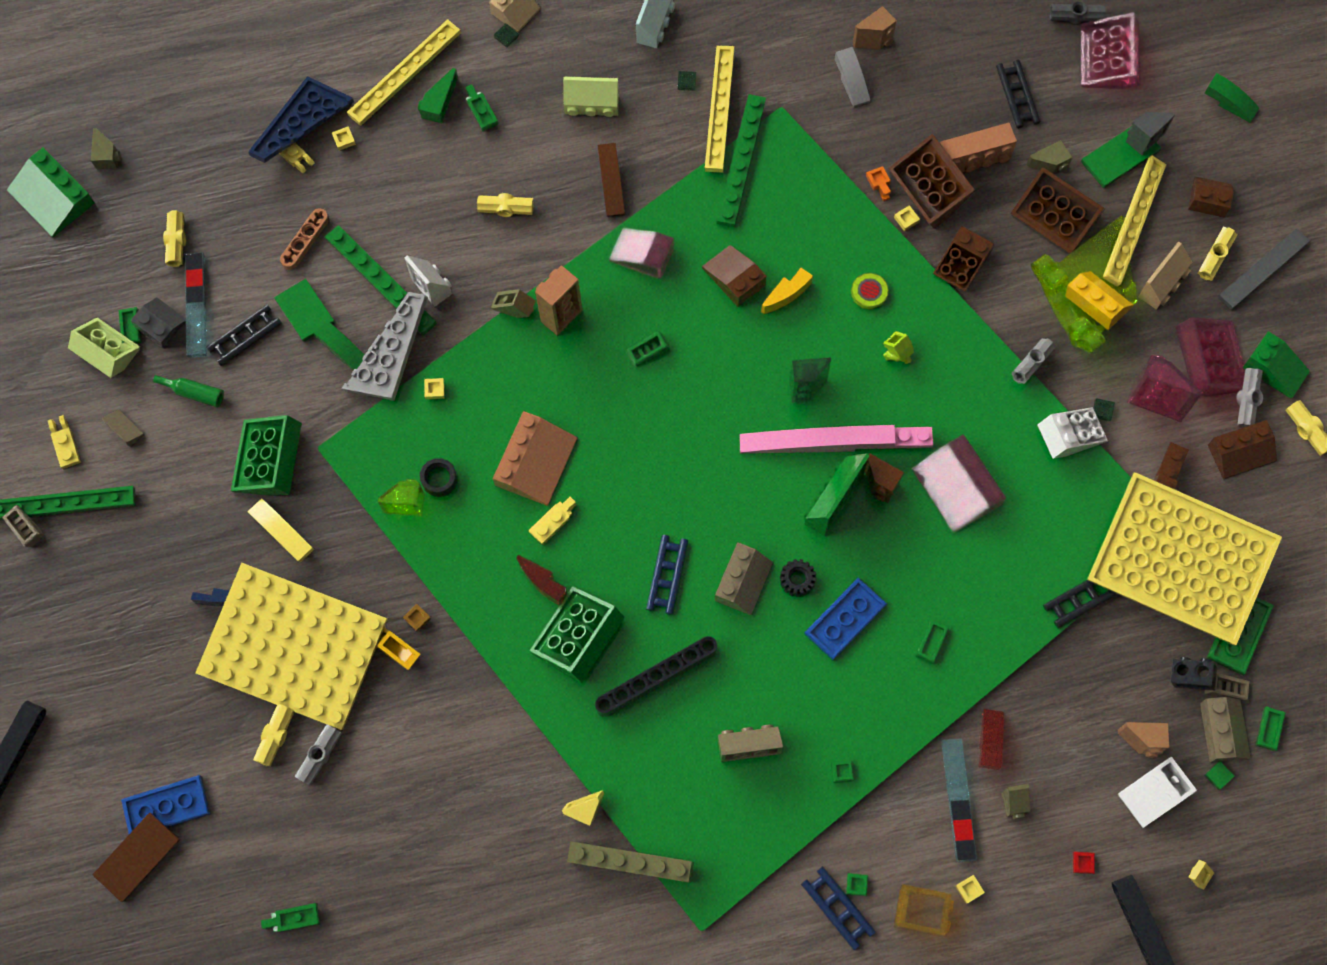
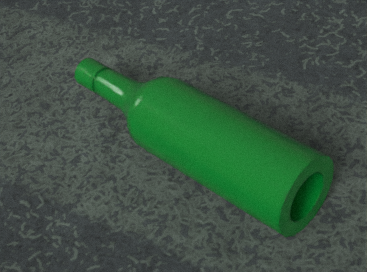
M155 375L153 379L154 383L171 388L178 396L218 408L224 398V390L186 378L171 380Z

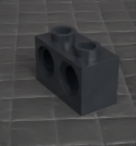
M1188 657L1173 659L1171 683L1175 688L1215 691L1217 666L1212 660L1201 658L1199 661H1193ZM1182 669H1189L1186 675H1179ZM1203 670H1209V674L1206 677H1200V673Z

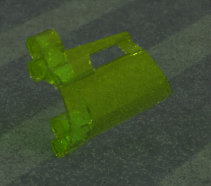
M1119 216L1059 263L1055 262L1046 253L1031 263V269L1041 284L1054 314L1068 334L1073 347H1079L1088 353L1094 352L1107 341L1101 334L1106 328L1101 324L1097 326L1095 319L1065 297L1067 286L1080 273L1091 271L1119 294H1125V298L1135 305L1137 303L1136 284L1133 282L1130 262L1120 286L1117 287L1102 278L1124 223L1125 217Z

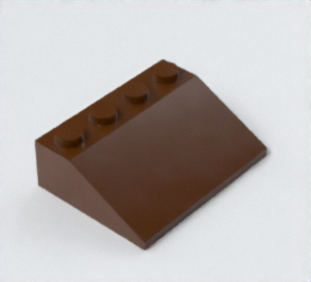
M933 134L888 168L934 229L947 220L975 192V189Z
M1042 167L1011 214L1072 254L1098 221L1105 208Z

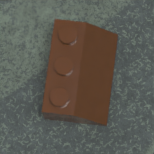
M1267 420L1214 437L1208 444V448L1223 479L1277 461L1275 436Z

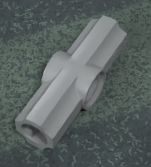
M1042 338L1030 350L1023 361L1012 372L1013 380L1018 384H1025L1033 373L1038 370L1055 349L1050 339Z
M1246 368L1243 389L1237 393V403L1240 406L1238 426L1247 427L1255 424L1257 406L1263 402V394L1260 390L1262 370Z
M326 724L315 744L309 748L308 755L295 777L311 786L322 766L328 762L329 755L342 733ZM319 750H322V757L318 760H315V753Z

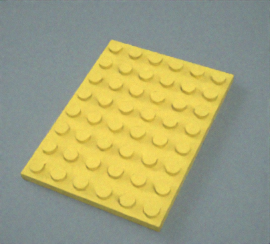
M1134 472L1087 580L1227 643L1237 645L1282 537Z
M241 563L196 674L273 704L286 706L293 709L296 713L343 730L388 619Z

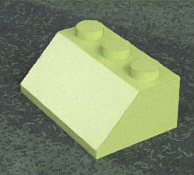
M564 77L565 114L572 116L578 114L587 116L604 115L606 117L618 116V78Z
M95 318L71 331L68 349L112 378L125 370L139 351L140 346L99 318Z

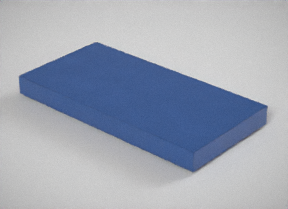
M857 578L804 634L828 657L834 660L887 606V603L863 581Z
M201 775L121 799L129 834L149 812L153 813L168 828L210 815Z

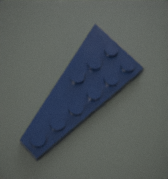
M307 76L251 147L249 156L266 163L354 103L353 98Z

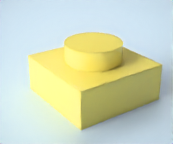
M349 126L332 132L339 151L356 145Z
M910 205L894 215V219L904 231L920 222V218Z
M444 378L425 379V399H445Z
M1199 860L1191 870L1189 878L1197 887L1204 890L1214 872L1206 862Z
M974 875L955 886L966 904L985 893Z

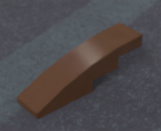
M616 143L598 145L606 215L625 214Z

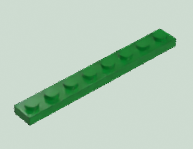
M748 94L717 224L735 227L766 97Z
M339 225L325 236L326 240L397 309L407 295V292ZM425 310L418 326V331L423 336L437 324Z
M124 486L0 499V520H3L2 517L15 505H18L29 517L136 506L135 487ZM17 514L13 519L18 518L20 515Z

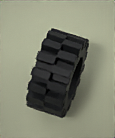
M794 559L793 562H787V565H784L781 571V587H784V591L786 593L789 592L791 596L794 594L796 597H799L800 595L805 596L807 592L810 593L816 581L814 567L810 566L807 561L806 563L803 562L802 559L800 561ZM795 571H800L805 575L806 580L803 584L796 585L790 579L791 574Z

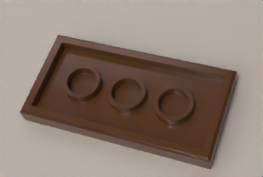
M149 812L92 875L118 900L124 902L181 839L153 813Z

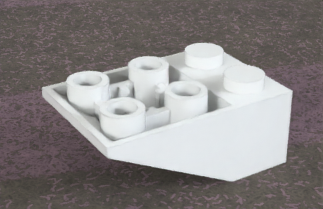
M1093 407L1051 414L1038 424L1053 459L1065 457L1108 441Z
M1170 757L1118 793V796L1142 828H1144L1197 790L1174 759Z

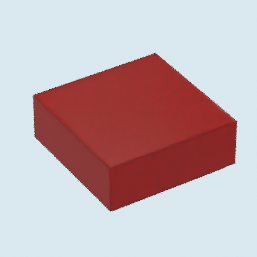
M1073 852V873L1095 874V853Z

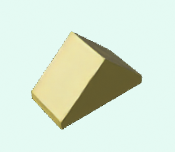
M603 790L567 803L562 810L563 814L590 826L602 802Z

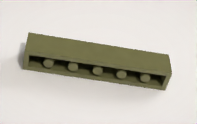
M572 841L570 842L567 862L690 883L694 868V862Z

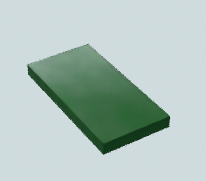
M1128 128L1082 158L1081 163L1097 182L1105 188L1146 161L1150 156L1160 152L1161 147L1156 142L1141 155L1126 142L1127 132L1130 129Z
M1256 598L1237 645H1232L1215 637L1206 658L1244 676L1274 605Z

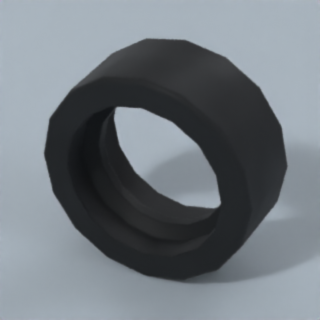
M435 458L427 461L422 466L420 481L427 493L441 497L450 494L455 489L457 473L454 466L448 460ZM438 467L445 468L450 474L449 482L440 488L432 487L428 483L427 476L429 472Z

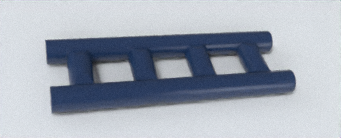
M662 535L646 610L654 611L656 605L666 607L665 613L673 615L688 540L681 539L680 544L669 543V536ZM667 550L678 552L676 563L664 561ZM663 568L674 570L672 581L661 579ZM659 587L670 589L668 600L657 598Z
M822 866L817 870V873L820 875L817 880L812 884L805 880L801 885L852 949L855 950L860 946L857 942L859 937L865 932L871 937L876 931ZM826 883L834 893L824 900L816 890ZM837 900H840L847 909L837 917L830 906ZM851 916L860 924L852 933L843 924Z

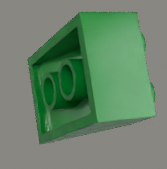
M1269 331L1243 366L1245 370L1246 368L1262 370L1261 380L1290 399L1293 398L1310 372L1287 343Z

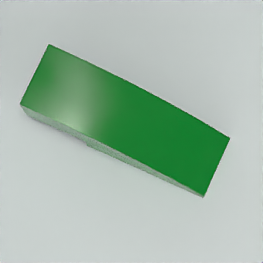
M1216 73L1204 93L1219 101L1220 104L1218 106L1251 123L1259 110L1258 105L1243 90L1218 73Z
M325 320L313 332L316 339L353 371L358 369L365 354L335 326Z

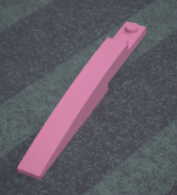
M894 425L848 426L740 434V453L854 452L855 449L933 447L932 427L895 428Z

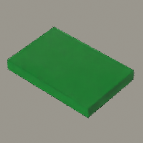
M306 278L274 297L303 342L315 336L313 332L325 320L329 321L332 325L335 323Z

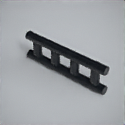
M1020 60L1013 61L1014 67L1005 69L1002 63L997 64L996 68L1016 128H1022V121L1031 119L1034 125L1039 124L1041 121ZM1017 73L1019 82L1009 84L1007 75ZM1022 89L1024 97L1014 99L1012 91ZM1027 104L1029 113L1019 114L1017 106Z
M268 304L206 347L210 353L216 350L221 358L216 360L220 366H223L282 323L278 317L272 320L267 314L271 311ZM262 318L267 325L257 331L252 323ZM246 328L252 336L242 342L237 334ZM231 339L236 347L227 353L221 345Z
M1086 580L1045 603L1043 607L1046 611L1054 610L1059 618L1054 621V624L1059 628L1116 596L1117 593L1108 590L1099 596L1093 588L1095 583ZM1086 590L1092 600L1082 605L1076 595ZM1069 599L1075 610L1065 614L1060 604Z

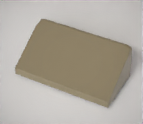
M119 409L102 418L129 447L144 435Z

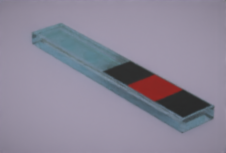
M203 252L185 254L186 355L188 358L207 356L205 255Z
M962 738L942 740V754L956 863L977 861Z

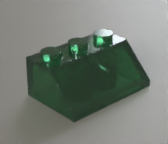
M831 357L792 361L789 379L792 403L805 404L811 401L827 383Z

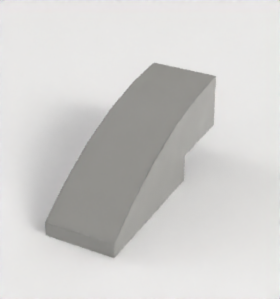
M853 47L836 52L835 62L841 73L842 83L853 108L869 103L868 89Z

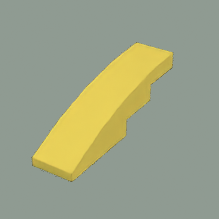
M263 499L259 500L248 511L299 563L314 550Z

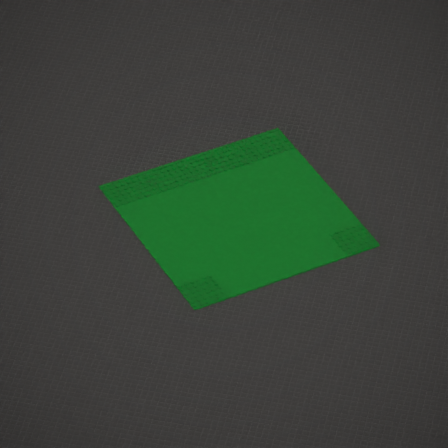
M782 107L760 122L735 227L717 224V218L737 139L725 148L723 172H705V163H703L563 266L579 280L583 310L558 336L541 322L535 294L536 286L526 293L536 300L533 312L529 317L516 318L499 313L398 388L394 401L382 399L318 447L321 455L591 794L603 790L604 796L600 806L638 853L694 862L691 883L657 878L700 931L706 930L1079 618L1077 617L1057 628L1054 624V621L1059 619L1053 609L1046 611L1043 605L1088 579L1131 479L1101 445L1065 457L1052 458L1038 424L1051 414L1068 412V410L1034 374L1025 384H1018L1013 380L1012 372L1022 361L948 282L933 274L935 271L934 267ZM729 245L753 261L767 276L766 286L738 307L702 269L704 264ZM800 268L813 275L812 284L795 300L775 311L766 314L761 312L762 304L784 277L791 281ZM865 273H874L884 278L889 291L887 300L882 306L875 307L874 309H865L854 302L851 288L858 276ZM660 331L670 349L635 366L627 349L655 332ZM896 331L908 335L912 342L914 353L910 356L911 362L908 364L902 361H887L883 356L888 351L883 343L888 338H891L890 336ZM658 340L655 341L658 347L661 346ZM648 344L649 347H650V349H651V351H653V350H654L653 345H652V344ZM642 347L644 354H648L645 347ZM634 351L638 359L641 358L639 351ZM444 378L445 399H425V379ZM523 411L541 417L578 438L548 506L497 487L493 481L495 472ZM877 425H894L895 428L932 427V448L855 449L854 452L740 453V434ZM872 454L904 472L900 485L889 503L878 501L871 494L865 473L825 536L805 525L806 517L804 515L809 507H814L816 504L814 499L819 491L823 492L826 486L824 484L829 476H834L836 473L834 469L840 460L843 462L846 456ZM435 458L448 460L454 466L457 473L455 489L450 494L441 497L427 493L420 481L422 466L427 461ZM435 468L427 476L428 483L435 488L443 487L449 482L450 474L445 468ZM571 497L576 502V506L571 510L570 520L542 545L529 533V530L555 504L559 502L563 504ZM662 535L669 536V543L680 544L681 539L688 540L673 615L665 613L666 607L656 605L654 611L646 610ZM737 542L756 549L773 562L752 615L715 601V594ZM667 550L664 561L676 563L678 552ZM794 559H797V561L802 559L805 563L806 561L809 562V565L813 566L816 572L815 585L811 592H807L805 596L800 595L796 597L794 594L791 596L789 592L786 593L784 591V587H781V571L784 565H787V562H793ZM663 568L661 579L672 581L674 570ZM795 571L790 576L791 581L796 585H801L806 580L805 575L800 571ZM859 578L886 602L887 606L832 660L804 633ZM1097 584L1093 585L1099 596L1108 591V589ZM572 586L614 605L625 617L582 683L564 674L529 651ZM659 587L657 598L668 600L670 589ZM1086 590L1076 595L1082 605L1092 600ZM1069 599L1060 604L1065 614L1075 610ZM931 620L950 627L934 664L916 657V653ZM706 636L713 637L716 640L717 652L712 658L610 716L602 717L597 713L595 702L601 695ZM710 643L703 645V649L706 651H711L714 648ZM689 653L686 655V659L693 661L696 659V655ZM671 663L668 668L676 671L679 669V665ZM656 672L652 674L651 678L658 681L662 678V675ZM641 682L634 685L635 690L638 691L643 690L645 687ZM620 692L616 698L623 701L628 695L625 692ZM602 702L599 705V708L604 711L610 707V704L607 702ZM773 725V727L779 728L783 745L781 754L721 762L718 735L722 731L733 730V732H742L741 729L753 727V730L761 729V726ZM852 760L854 781L833 783L831 762Z

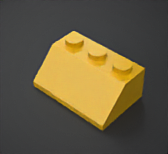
M1091 271L1080 273L1067 286L1065 297L1107 330L1134 306V304Z

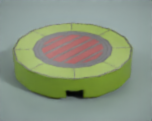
M865 273L854 280L851 295L854 302L861 308L874 309L884 304L889 290L884 278L878 274Z

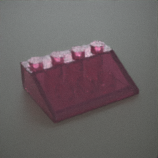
M1134 12L1081 24L1082 88L1125 89L1140 86L1139 21Z
M1191 317L1176 326L1193 396L1209 397L1237 393L1243 389L1245 376L1244 362L1232 320Z
M1151 355L1134 381L1127 403L1182 422L1200 398L1202 392L1171 361L1159 355Z
M964 434L947 443L912 468L953 533L998 508L1006 499Z

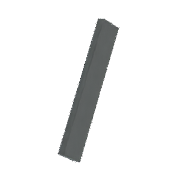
M1296 228L1224 290L1218 298L1232 310L1304 248L1310 240Z

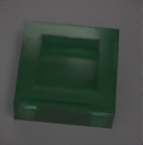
M506 23L494 34V38L506 48L519 37V34Z
M679 71L678 90L695 91L696 72Z
M1096 398L1093 409L1097 418L1111 421L1115 402Z

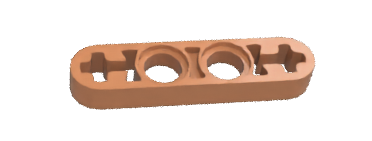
M315 209L281 255L280 261L286 270H293L298 266L328 224L329 217L324 209ZM317 216H318V217L323 216V219H318V220H317L316 217H317ZM309 228L315 230L311 236L305 235V231ZM297 243H303L304 248L301 250H296L295 245ZM292 258V260H293L292 263H291V262H288V263L286 262V259L290 260V259Z

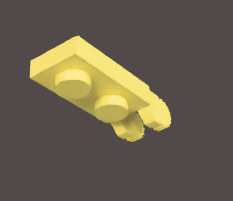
M296 143L279 153L302 173L306 171L305 167L300 163L302 159L310 166L315 164Z
M62 415L59 416V421L63 430L57 431L53 419L48 420L60 467L65 469L81 463L72 431L68 426L65 416Z

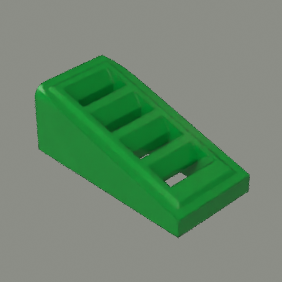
M657 331L630 347L627 351L635 366H638L666 352L670 348L661 332ZM657 340H658V341L660 342V344H661V346H659V347L657 346V344H656V342H655V341H657ZM648 344H652V345H653V347H654V350H653V351H651V349H650V347H649ZM642 347H645L648 354H644ZM636 350H638L641 355V358L639 359L636 353L634 352Z

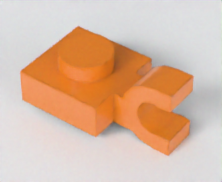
M884 167L866 172V177L873 191L879 189L883 202L889 200L891 191L887 185H890L891 180Z

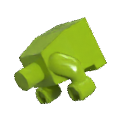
M896 331L890 336L891 338H888L883 343L888 349L883 356L887 361H902L908 364L911 362L910 356L914 353L912 342L908 335Z

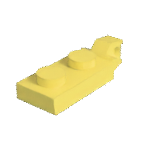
M569 497L563 504L561 502L555 504L529 530V533L544 545L570 520L571 510L576 506V502Z

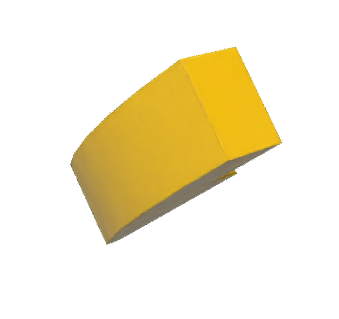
M800 268L791 281L784 277L762 304L761 312L766 314L775 311L795 300L812 284L813 275Z
M384 627L376 648L409 670L421 654Z

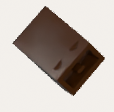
M961 226L933 274L966 292L992 252L994 243Z

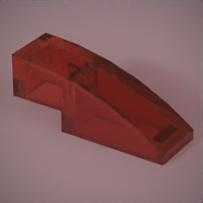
M518 555L516 558L517 562L530 583L547 599L560 606L567 594L566 587L552 581L554 578L553 572Z
M983 709L978 767L994 770L1001 768L1004 732V712Z

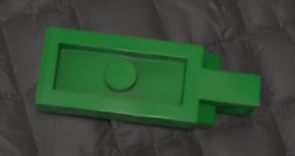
M472 84L467 86L466 92L469 96L466 98L467 104L482 132L499 125L484 94L481 92L476 93Z
M317 903L278 910L275 913H271L272 918L261 920L262 929L273 928L274 932H284L320 925Z

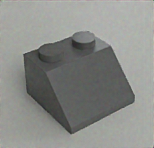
M1146 112L1142 117H1136L1131 124L1133 126L1127 132L1126 142L1143 155L1167 132L1175 114Z
M157 297L143 305L131 319L136 329L162 348L165 347L187 321V319Z

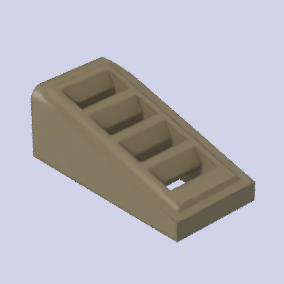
M15 505L2 517L26 547L34 546L45 536L18 505ZM17 514L20 515L16 520H14V521L11 520V519H13ZM21 521H24V523H22L19 527H17V525H18ZM27 527H29V529L26 532H22Z
M1217 673L1215 691L1205 690V694L1248 701L1250 681ZM1238 684L1241 685L1240 694H1238Z

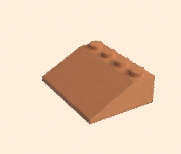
M523 411L493 477L495 486L548 506L578 438L541 417Z

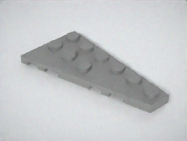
M412 292L407 293L396 309L397 313L391 321L386 323L383 333L377 336L363 356V361L358 369H354L351 379L341 389L347 392L395 400L428 299L426 295Z

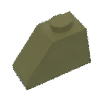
M93 128L91 162L96 169H117L118 162L121 160L120 151L97 128Z
M1060 140L1030 155L1027 166L1038 170L1044 167L1054 174L1058 171L1066 170L1070 166L1072 156Z
M520 289L497 292L491 309L516 318L529 317L533 312L536 300Z
M1028 784L1008 787L1001 793L1006 817H1013V820L1025 818V814L1030 812Z

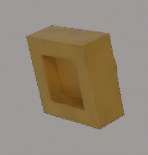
M416 604L403 619L418 632L431 617Z

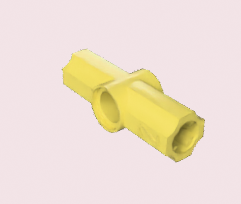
M502 193L498 196H479L477 199V210L482 213H497V215L502 217H511L513 214L532 215L534 201L533 198H519L507 193Z
M177 210L167 213V230L164 231L163 235L166 247L165 263L172 267L183 265V247L186 245L184 214Z
M1222 228L1197 273L1200 275V278L1206 281L1213 280L1238 235L1235 233V230Z
M1301 400L1296 401L1285 411L1297 425L1299 435L1304 440H1308L1320 456L1327 453V434L1323 430V423L1318 417L1311 415Z
M277 705L270 723L263 729L262 741L253 759L254 761L271 767L278 748L285 742L287 728L294 714L293 709Z

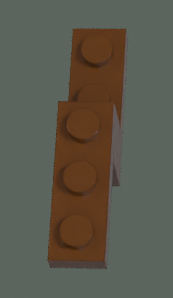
M1171 442L1154 481L1175 490L1178 483L1176 481L1189 450Z

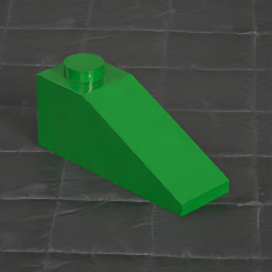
M452 68L425 93L423 100H420L418 111H420L422 119L438 123L443 122L458 80L455 68Z

